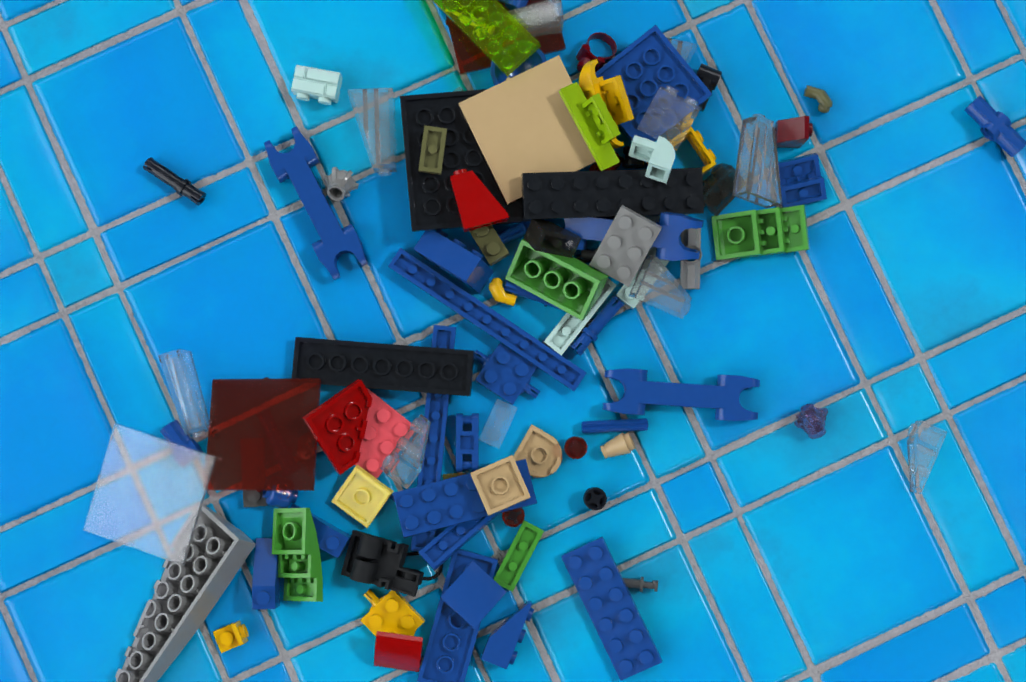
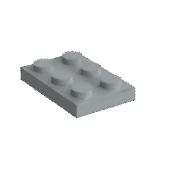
M622 205L589 265L629 287L662 226Z

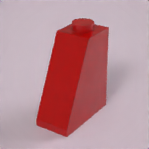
M460 169L453 172L454 175L450 176V182L464 232L508 221L509 216L506 210L472 170L467 172V169Z

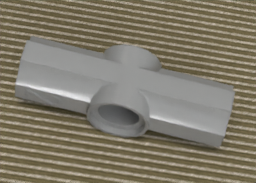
M701 228L685 229L681 234V242L685 247L700 251V258L692 262L680 260V289H700Z

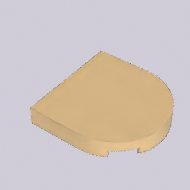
M531 424L513 457L515 461L526 459L530 476L541 478L553 474L559 468L562 462V449L559 442L553 436Z

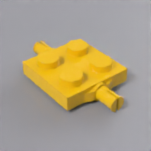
M369 589L363 595L372 606L360 621L375 636L377 631L414 636L416 630L425 622V619L397 591L391 590L387 595L378 598Z

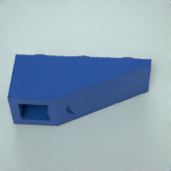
M528 600L489 635L481 655L482 660L507 669L509 664H514L518 653L514 649L517 642L522 643L526 632L523 629L525 621L530 622L534 609L531 608V601Z

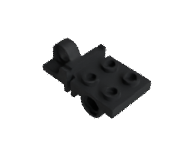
M353 530L341 575L350 577V579L357 582L374 584L377 587H385L384 589L394 590L415 597L418 586L422 583L424 572L403 567L409 545L404 543L397 544L395 541Z

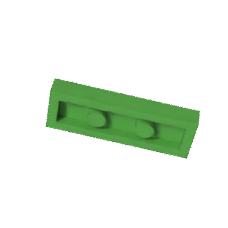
M523 520L493 580L500 586L513 592L544 530Z

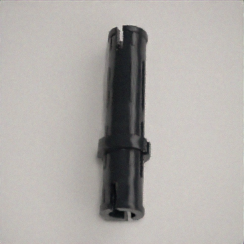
M152 157L148 158L144 163L146 165L143 166L144 170L171 186L180 196L184 195L198 206L205 200L206 193L197 189L191 184V181L179 177Z

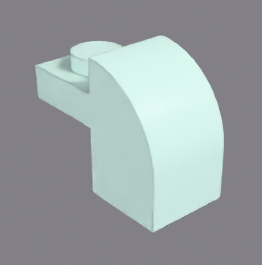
M634 135L628 156L648 162L645 177L667 184L675 159L673 145L661 136L658 137L657 142Z

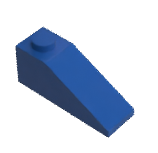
M293 503L290 508H301V507ZM311 513L319 548L339 558L348 545L351 535Z
M272 537L256 538L252 580V610L276 609L280 606L278 555L272 554Z

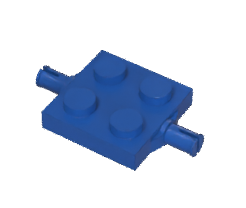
M501 343L498 344L495 351L488 357L478 350L475 351L474 359L483 364L481 372L475 379L477 383L511 405L514 404L518 396L524 393V391L536 399L540 391L529 383L537 366Z

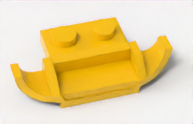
M594 59L587 62L579 76V86L586 99L588 100L593 95L599 93L617 126L618 124L633 120L634 116L621 75L606 80L603 79V76L597 78L595 66L598 64V60ZM617 138L610 141L613 149L624 146V143L618 141Z

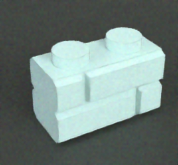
M296 65L291 91L294 95H297L296 98L299 100L309 101L310 98L318 99V102L321 104L331 105V102H338L343 77L339 72Z

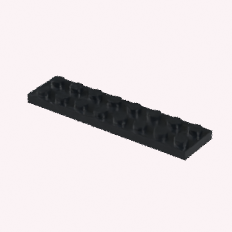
M702 168L671 169L667 184L645 177L647 169L522 173L523 220L615 217L622 205L642 216L660 215V212L703 214Z
M296 337L291 382L349 386L357 379H360L366 388L471 396L475 351Z

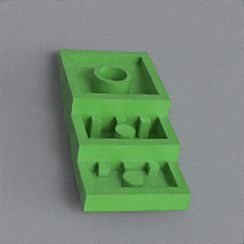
M805 205L763 210L754 209L711 216L716 260L810 250Z
M274 508L272 554L278 555V578H284L283 601L323 602L321 556L310 508Z

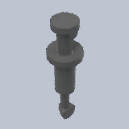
M641 577V580L623 578L628 588L640 589V592H643V588L655 589L654 592L658 591V580L647 582L644 581V577Z

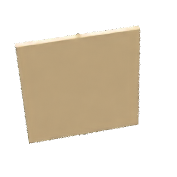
M559 55L512 78L508 77L506 81L458 103L507 205L522 198V173L576 172L596 162L559 94L561 88L573 84Z

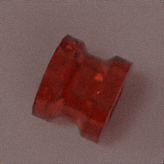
M573 436L565 442L564 450L569 457L579 459L586 454L587 444L583 438Z
M523 508L502 513L504 523L510 527H517L524 521L525 513Z

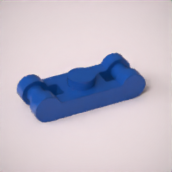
M456 413V472H463V470H472L473 472L479 469V413H472V415ZM463 425H472V431H463ZM463 454H472V461H463Z

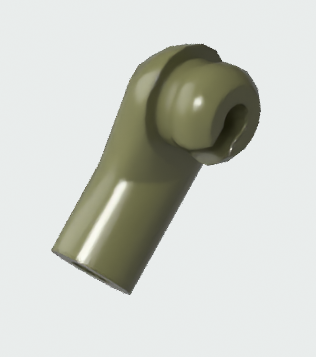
M809 85L806 86L803 96L816 99L819 102L818 110L822 113H828L833 103L826 91Z

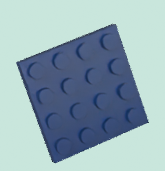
M656 25L595 72L597 78L603 76L604 80L621 75L634 119L621 123L619 126L631 140L636 135L656 141L659 136L666 133L712 96L710 90Z

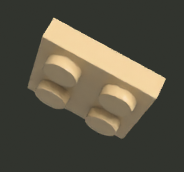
M513 455L470 473L488 516L531 498Z

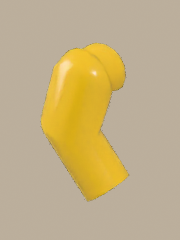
M493 278L489 284V290L494 300L514 306L517 296L506 293L502 286L503 281L500 278Z

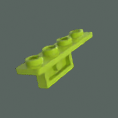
M577 82L561 88L559 94L599 169L604 171L618 164L620 161L610 141L621 133L600 94L593 95L587 100Z

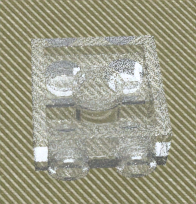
M666 85L665 88L661 86L658 89L637 129L655 139H658L659 136L664 137L677 151L701 108L697 106L699 103L697 100L689 96L684 99L677 95L679 92L677 89Z

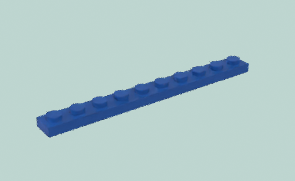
M402 248L399 249L388 265L393 271L572 391L576 390L587 372Z
M434 325L431 347L454 349L456 327ZM427 393L417 487L441 481L450 395ZM436 530L412 536L411 551L422 550L435 538Z

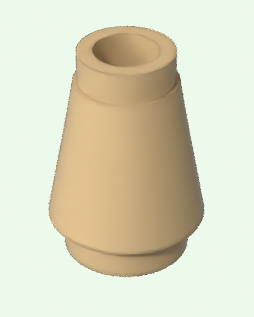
M622 432L600 446L605 459L629 454L632 450L636 449L629 432L625 434Z

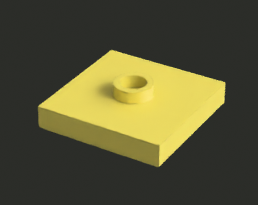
M356 465L331 502L368 528L394 491L362 467Z

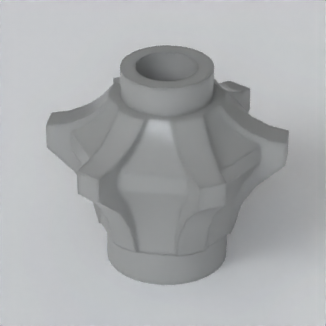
M333 167L332 173L329 176H324V182L328 186L327 194L331 199L340 201L344 197H350L352 190L358 189L359 184L354 182L351 170H339L337 167Z

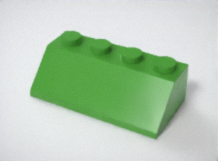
M530 235L521 239L505 279L583 321L599 298L609 276Z

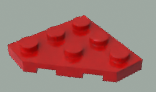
M357 379L302 417L332 466L340 475L359 462L360 446L362 439H364L368 422L366 421L367 414L372 404L373 398L360 379Z

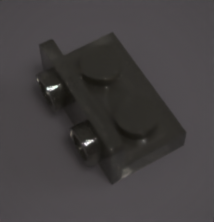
M724 163L716 165L711 170V174L703 180L704 205L715 216H718L747 185L732 165Z

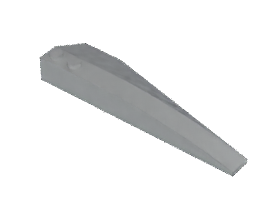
M201 502L198 503L173 541L171 547L175 550L170 559L166 558L163 564L165 570L161 579L157 580L154 585L153 598L147 601L133 634L135 636L134 642L131 647L128 646L125 652L127 658L124 665L116 673V682H157L201 626L256 545L244 532Z

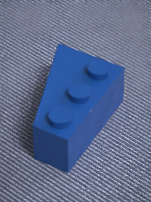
M442 230L425 231L414 247V250L420 256L443 271L445 270L455 276L460 282L463 281L468 284L474 291L480 294L494 272L482 260L484 256L474 249L471 252L464 249L466 245L457 239L449 240L447 238L448 234Z

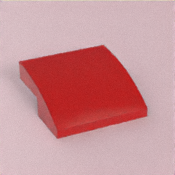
M377 631L374 666L419 672L423 637Z

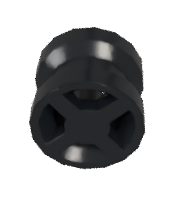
M631 146L624 147L625 159L622 162V166L634 169L644 168V161L628 156Z
M591 487L585 491L583 500L589 509L600 510L605 506L607 497L602 489Z

